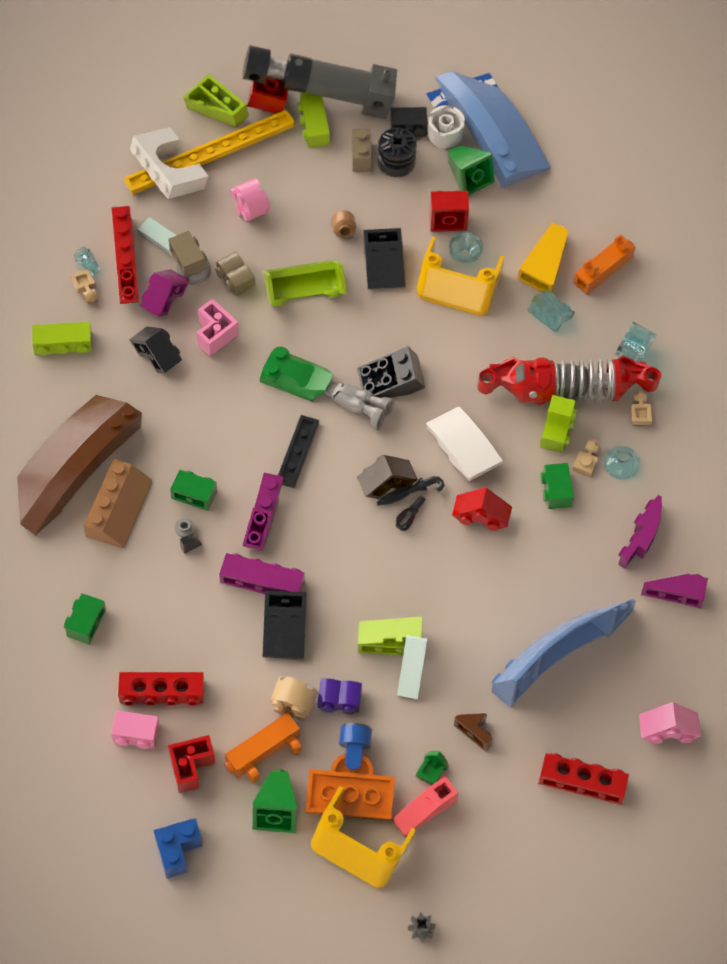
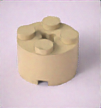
M279 677L270 703L274 706L275 712L282 715L289 712L294 714V718L305 721L306 717L310 716L318 691L314 687L312 690L306 688L308 684L291 677H285L282 680V677Z

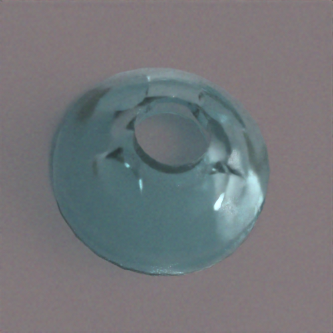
M460 232L449 241V253L458 262H474L482 253V241L473 233ZM467 250L470 252V255L464 257L460 255V251Z
M615 446L607 452L604 458V467L608 474L614 478L628 479L633 477L639 470L640 458L637 452L628 446ZM625 453L629 456V459L621 461L618 455Z

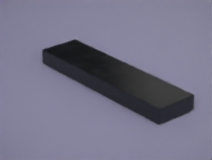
M300 415L278 476L284 478L282 485L292 488L296 487L319 426L318 419Z

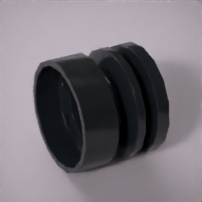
M403 128L386 130L381 134L378 142V166L388 176L403 177L413 171L416 164V138L413 133Z

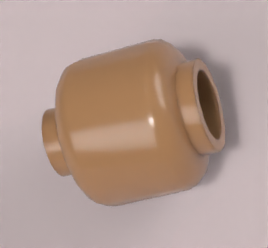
M342 210L332 216L331 224L336 236L347 238L355 233L357 226L355 217L351 212Z

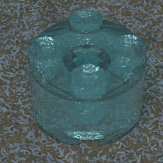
M633 321L615 355L618 357L624 355L635 362H642L657 334Z

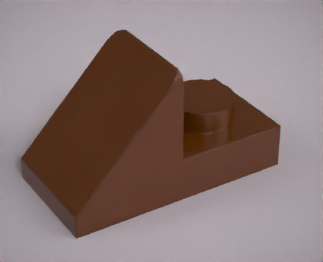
M487 714L457 715L454 720V726L486 752L491 747L493 739L486 729L480 728L486 722Z

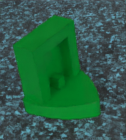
M436 750L429 751L425 755V760L416 773L418 779L431 786L438 782L444 770H447L449 767L444 755Z

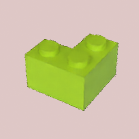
M552 395L541 437V448L563 453L564 446H569L571 435H568V432L574 428L578 410L574 408L575 400Z

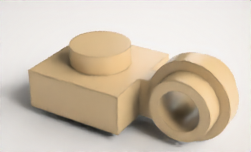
M89 270L70 275L77 293L83 292L85 302L95 303L98 297L95 290L92 289L96 286Z
M638 390L633 394L634 404H631L630 407L631 425H651V404H646V392Z
M588 440L585 451L588 453L579 452L572 468L573 471L591 477L598 461V457L592 456V454H597L600 446L596 440Z

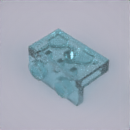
M548 291L535 295L528 308L529 313L554 332L558 331L561 324L571 319L575 314L567 304L562 303L553 293Z

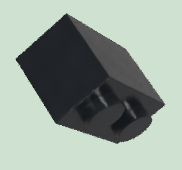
M427 107L391 108V128L406 129L413 133L414 136L427 135Z

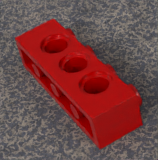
M119 672V703L127 706L135 704H145L148 706L156 704H166L169 706L177 704H187L190 706L204 704V673ZM140 687L145 688L143 692L135 691L137 688ZM161 687L166 688L164 692L156 691L158 688ZM182 687L187 688L185 692L177 691L179 688Z
M545 753L538 784L622 805L629 774L620 769H607L596 763H583L582 760L577 758L568 759L557 753ZM565 769L568 774L562 775L558 770ZM585 774L589 777V779L583 780L579 777V775ZM600 780H607L610 785H603Z

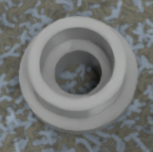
M182 518L175 523L174 528L176 534L183 538L186 536L190 537L194 533L195 525L192 520ZM184 525L188 526L186 529L181 528Z

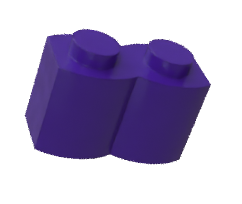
M328 678L320 679L317 700L318 708L324 712L340 710L347 715L358 713L360 711L362 683Z

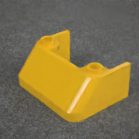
M432 236L423 259L417 285V296L428 302L478 316L487 314L502 275L504 256H500L496 270L491 268L481 269L477 278L441 268L442 258L435 253L436 237Z
M339 786L323 813L311 839V848L319 856L372 887L383 888L389 882L412 842L416 830L414 828L410 830L402 846L394 842H386L377 853L339 831L344 822L342 813L335 809L344 795V788Z

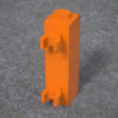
M620 234L606 249L592 260L589 259L583 264V267L575 273L573 284L588 295L633 258L636 246Z
M287 712L225 754V768L230 774L234 773L237 778L246 773L250 781L255 783L260 779V774L255 766L287 745L294 755L302 751L300 748L302 745L297 740L300 737L299 726Z

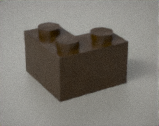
M388 455L378 457L376 462L365 468L357 476L365 497L379 499L391 488L400 489L408 487L418 480L409 460Z

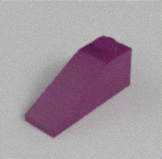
M684 574L644 582L641 595L701 608L705 598L708 578L699 574Z

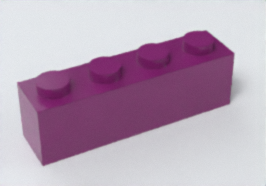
M226 553L219 578L222 584L265 594V591L302 592L305 583V572L297 568H285L277 563H265L257 558H245L237 553Z

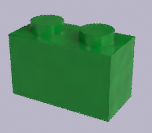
M568 463L544 465V470L540 473L541 484L545 485L543 500L547 502L548 509L572 507L574 495Z
M179 469L170 488L171 499L209 511L217 493V482L209 477H201L191 471Z
M81 593L79 599H76L73 603V612L70 617L66 618L64 628L67 637L90 645L106 611L104 600Z

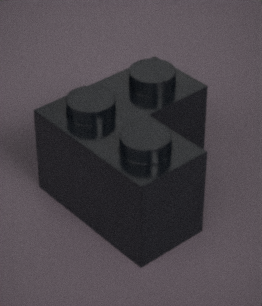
M146 326L129 339L138 355L148 357L156 372L166 373L182 361L179 349L172 344L169 333L163 328Z

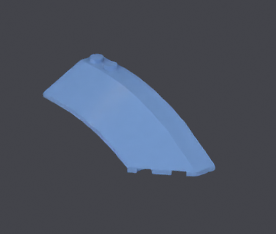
M453 71L436 77L450 107L457 108L464 115V123L481 150L492 154L494 174L502 188L551 168L521 114L500 88Z
M631 599L586 612L551 630L535 641L515 660L511 659L505 667L506 670L502 674L498 673L492 680L491 692L509 707H512L544 672L562 658L600 637L606 636L609 638L632 613L636 601Z

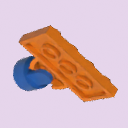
M345 723L341 726L339 746L346 748V753L336 758L331 771L309 769L305 813L323 815L339 786L344 788V795L335 809L339 810L343 817L391 821L395 777L374 775L370 760L362 754V750L371 748L372 728L361 723Z

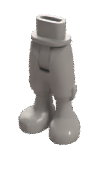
M331 382L325 391L326 395L331 396V399L354 413H365L371 418L372 428L376 430L380 429L384 416H388L394 406V400L389 397H375L368 390L343 383Z

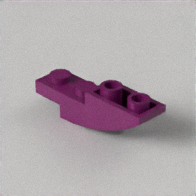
M264 472L256 503L251 512L243 547L263 551L279 503V495L284 480L282 476Z
M657 495L654 500L650 499L645 507L646 511L643 514L640 513L634 521L636 526L634 529L635 533L629 541L631 543L628 547L624 546L618 555L620 557L618 565L624 569L636 555L643 559L654 541L662 511V497L660 495Z

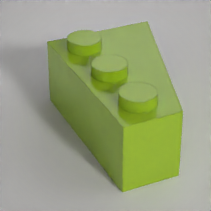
M210 74L205 76L183 96L187 109L234 127L239 126L249 116L246 104Z
M422 617L360 621L358 653L403 656L406 636L421 637Z

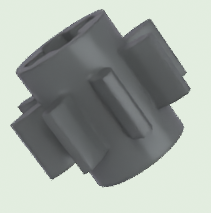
M420 912L417 918L411 917V922L414 925H408V931H413L412 939L417 937L421 939V942H424L425 937H433V933L430 930L435 929L436 924H430L431 915L426 917ZM418 925H419L420 927L423 926V925L426 926L425 929H424V928H421L420 930L418 929Z

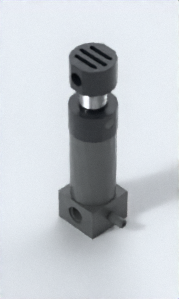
M249 45L245 56L242 79L264 84L267 76L283 81L282 88L285 90L362 105V114L386 119L395 99L397 69L373 64L369 72L292 53L289 54L287 61L272 58L270 49Z

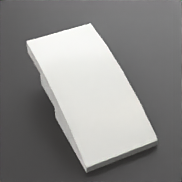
M460 407L426 423L427 430L437 439L438 445L448 454L449 461L469 481L503 464L502 459L485 435Z

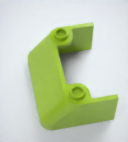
M326 260L262 271L268 302L273 307L284 305V302L288 299L319 294H328L329 297H338L340 293L347 294L343 264L337 260Z

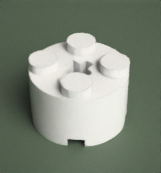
M440 106L430 113L427 135L429 140L440 150L454 147L463 140L464 115L457 108L453 107L451 109L447 108L448 106Z

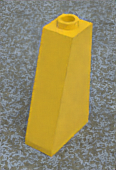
M552 222L519 268L518 280L551 296L569 230L565 229L562 225Z

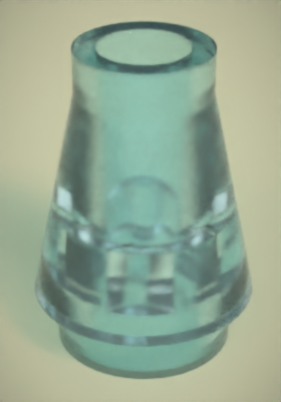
M82 247L75 252V261L86 270L88 269L91 275L96 274L100 270L90 249Z

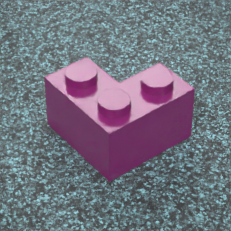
M172 269L154 272L149 278L147 290L142 295L143 301L140 307L158 317L168 315L174 298L184 295L190 279Z

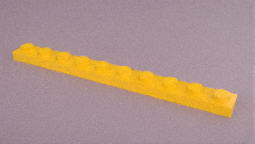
M284 110L162 161V163L172 168H185L196 164L203 166L295 127V122L288 111ZM145 169L124 177V183L132 195L157 185Z

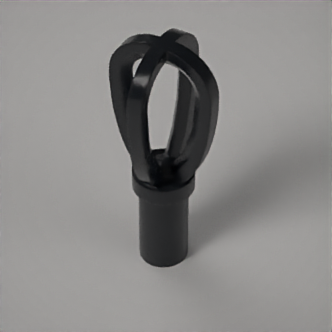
M419 496L409 508L404 509L396 517L395 526L401 531L408 530L419 508L426 499L423 496ZM409 513H412L409 519L406 521V523L400 525V522Z

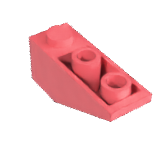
M445 776L421 793L392 818V821L403 836L406 837L412 828L418 829L455 804L458 799V792Z

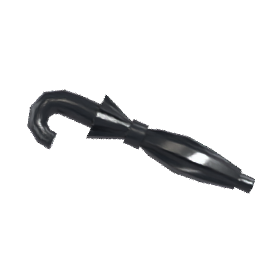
M432 476L424 480L420 478L414 485L390 492L381 498L380 501L376 502L377 506L401 501L409 496L410 493L412 494L416 491H427V487L435 483L439 484L436 488L439 493L445 486L444 480L439 476Z

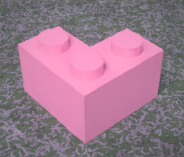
M213 299L198 309L199 322L204 327L196 332L197 344L211 357L239 335L238 322Z
M671 702L639 714L641 738L650 741L652 744H660L668 738H675L682 743H690L693 739L701 736L698 712L677 703Z

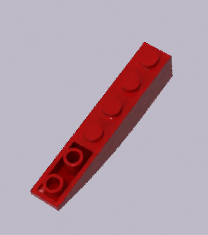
M130 206L111 207L120 304L138 303L139 293Z

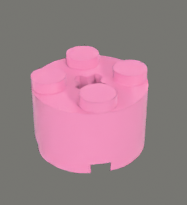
M256 178L230 189L231 196L237 203V206H235L236 212L239 216L243 215L245 221H250L269 213L270 205L264 190L261 191L258 186L261 183Z

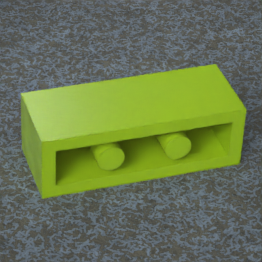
M307 93L300 94L297 108L298 112H302L300 124L301 127L304 126L305 130H302L303 140H307L308 147L330 145V133L323 97Z
M90 322L32 325L34 355L44 356L48 354L85 353L92 351Z

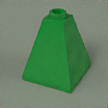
M460 145L447 151L449 165L461 191H468V196L495 182L493 160L490 152Z
M282 769L270 771L253 801L252 830L296 833V802L288 772Z

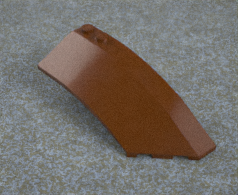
M95 395L65 421L40 447L17 476L20 525L36 536L54 520L96 469L141 428L142 412L127 402Z

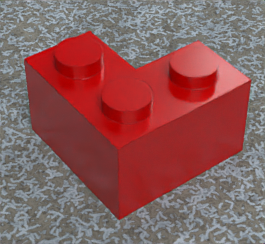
M485 487L457 495L452 516L463 525L481 522L489 530L497 531L508 527L512 506Z
M210 735L168 745L169 757L179 793L199 789L196 768L215 764V755Z

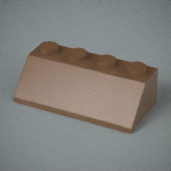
M113 459L84 523L86 537L124 548L151 486L152 479L132 464Z

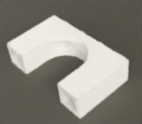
M171 127L136 135L133 137L130 146L132 154L135 155L141 166L148 172L151 179L154 180L167 199L204 190L209 177L200 164L185 168H172L158 159L160 156L176 153L180 139Z

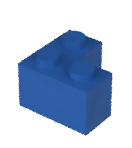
M196 818L153 830L166 879L187 873L183 852L203 846Z

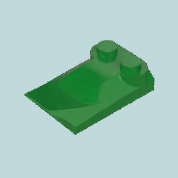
M276 347L270 353L263 367L260 382L313 402L316 396L326 391L334 374L322 366L290 354L285 347Z

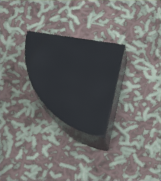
M186 536L180 539L181 549L184 554L202 545L196 536L194 538Z

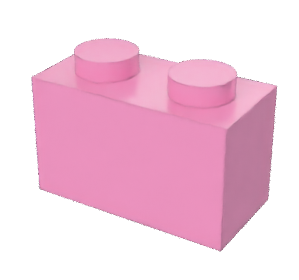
M116 711L111 732L113 742L120 746H127L129 744L136 745L141 749L155 748L159 729L158 716Z

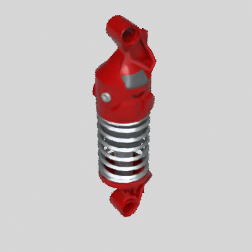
M624 355L618 359H609L607 361L606 373H603V361L601 359L598 361L597 373H594V363L592 360L589 361L587 369L584 366L583 360L579 361V365H575L573 360L570 361V364H565L564 360L557 364L555 360H548L544 357H539L535 360H519L511 357L500 364H489V368L479 373L477 389L480 393L487 395L499 386H503L519 402L537 405L551 402L552 395L567 399L574 398L576 402L581 397L586 402L591 397L597 402L600 396L603 401H619L634 384H638L647 392L656 391L661 379V372L653 366L646 365V362H635ZM593 388H598L597 397H595ZM603 388H606V397L604 396Z

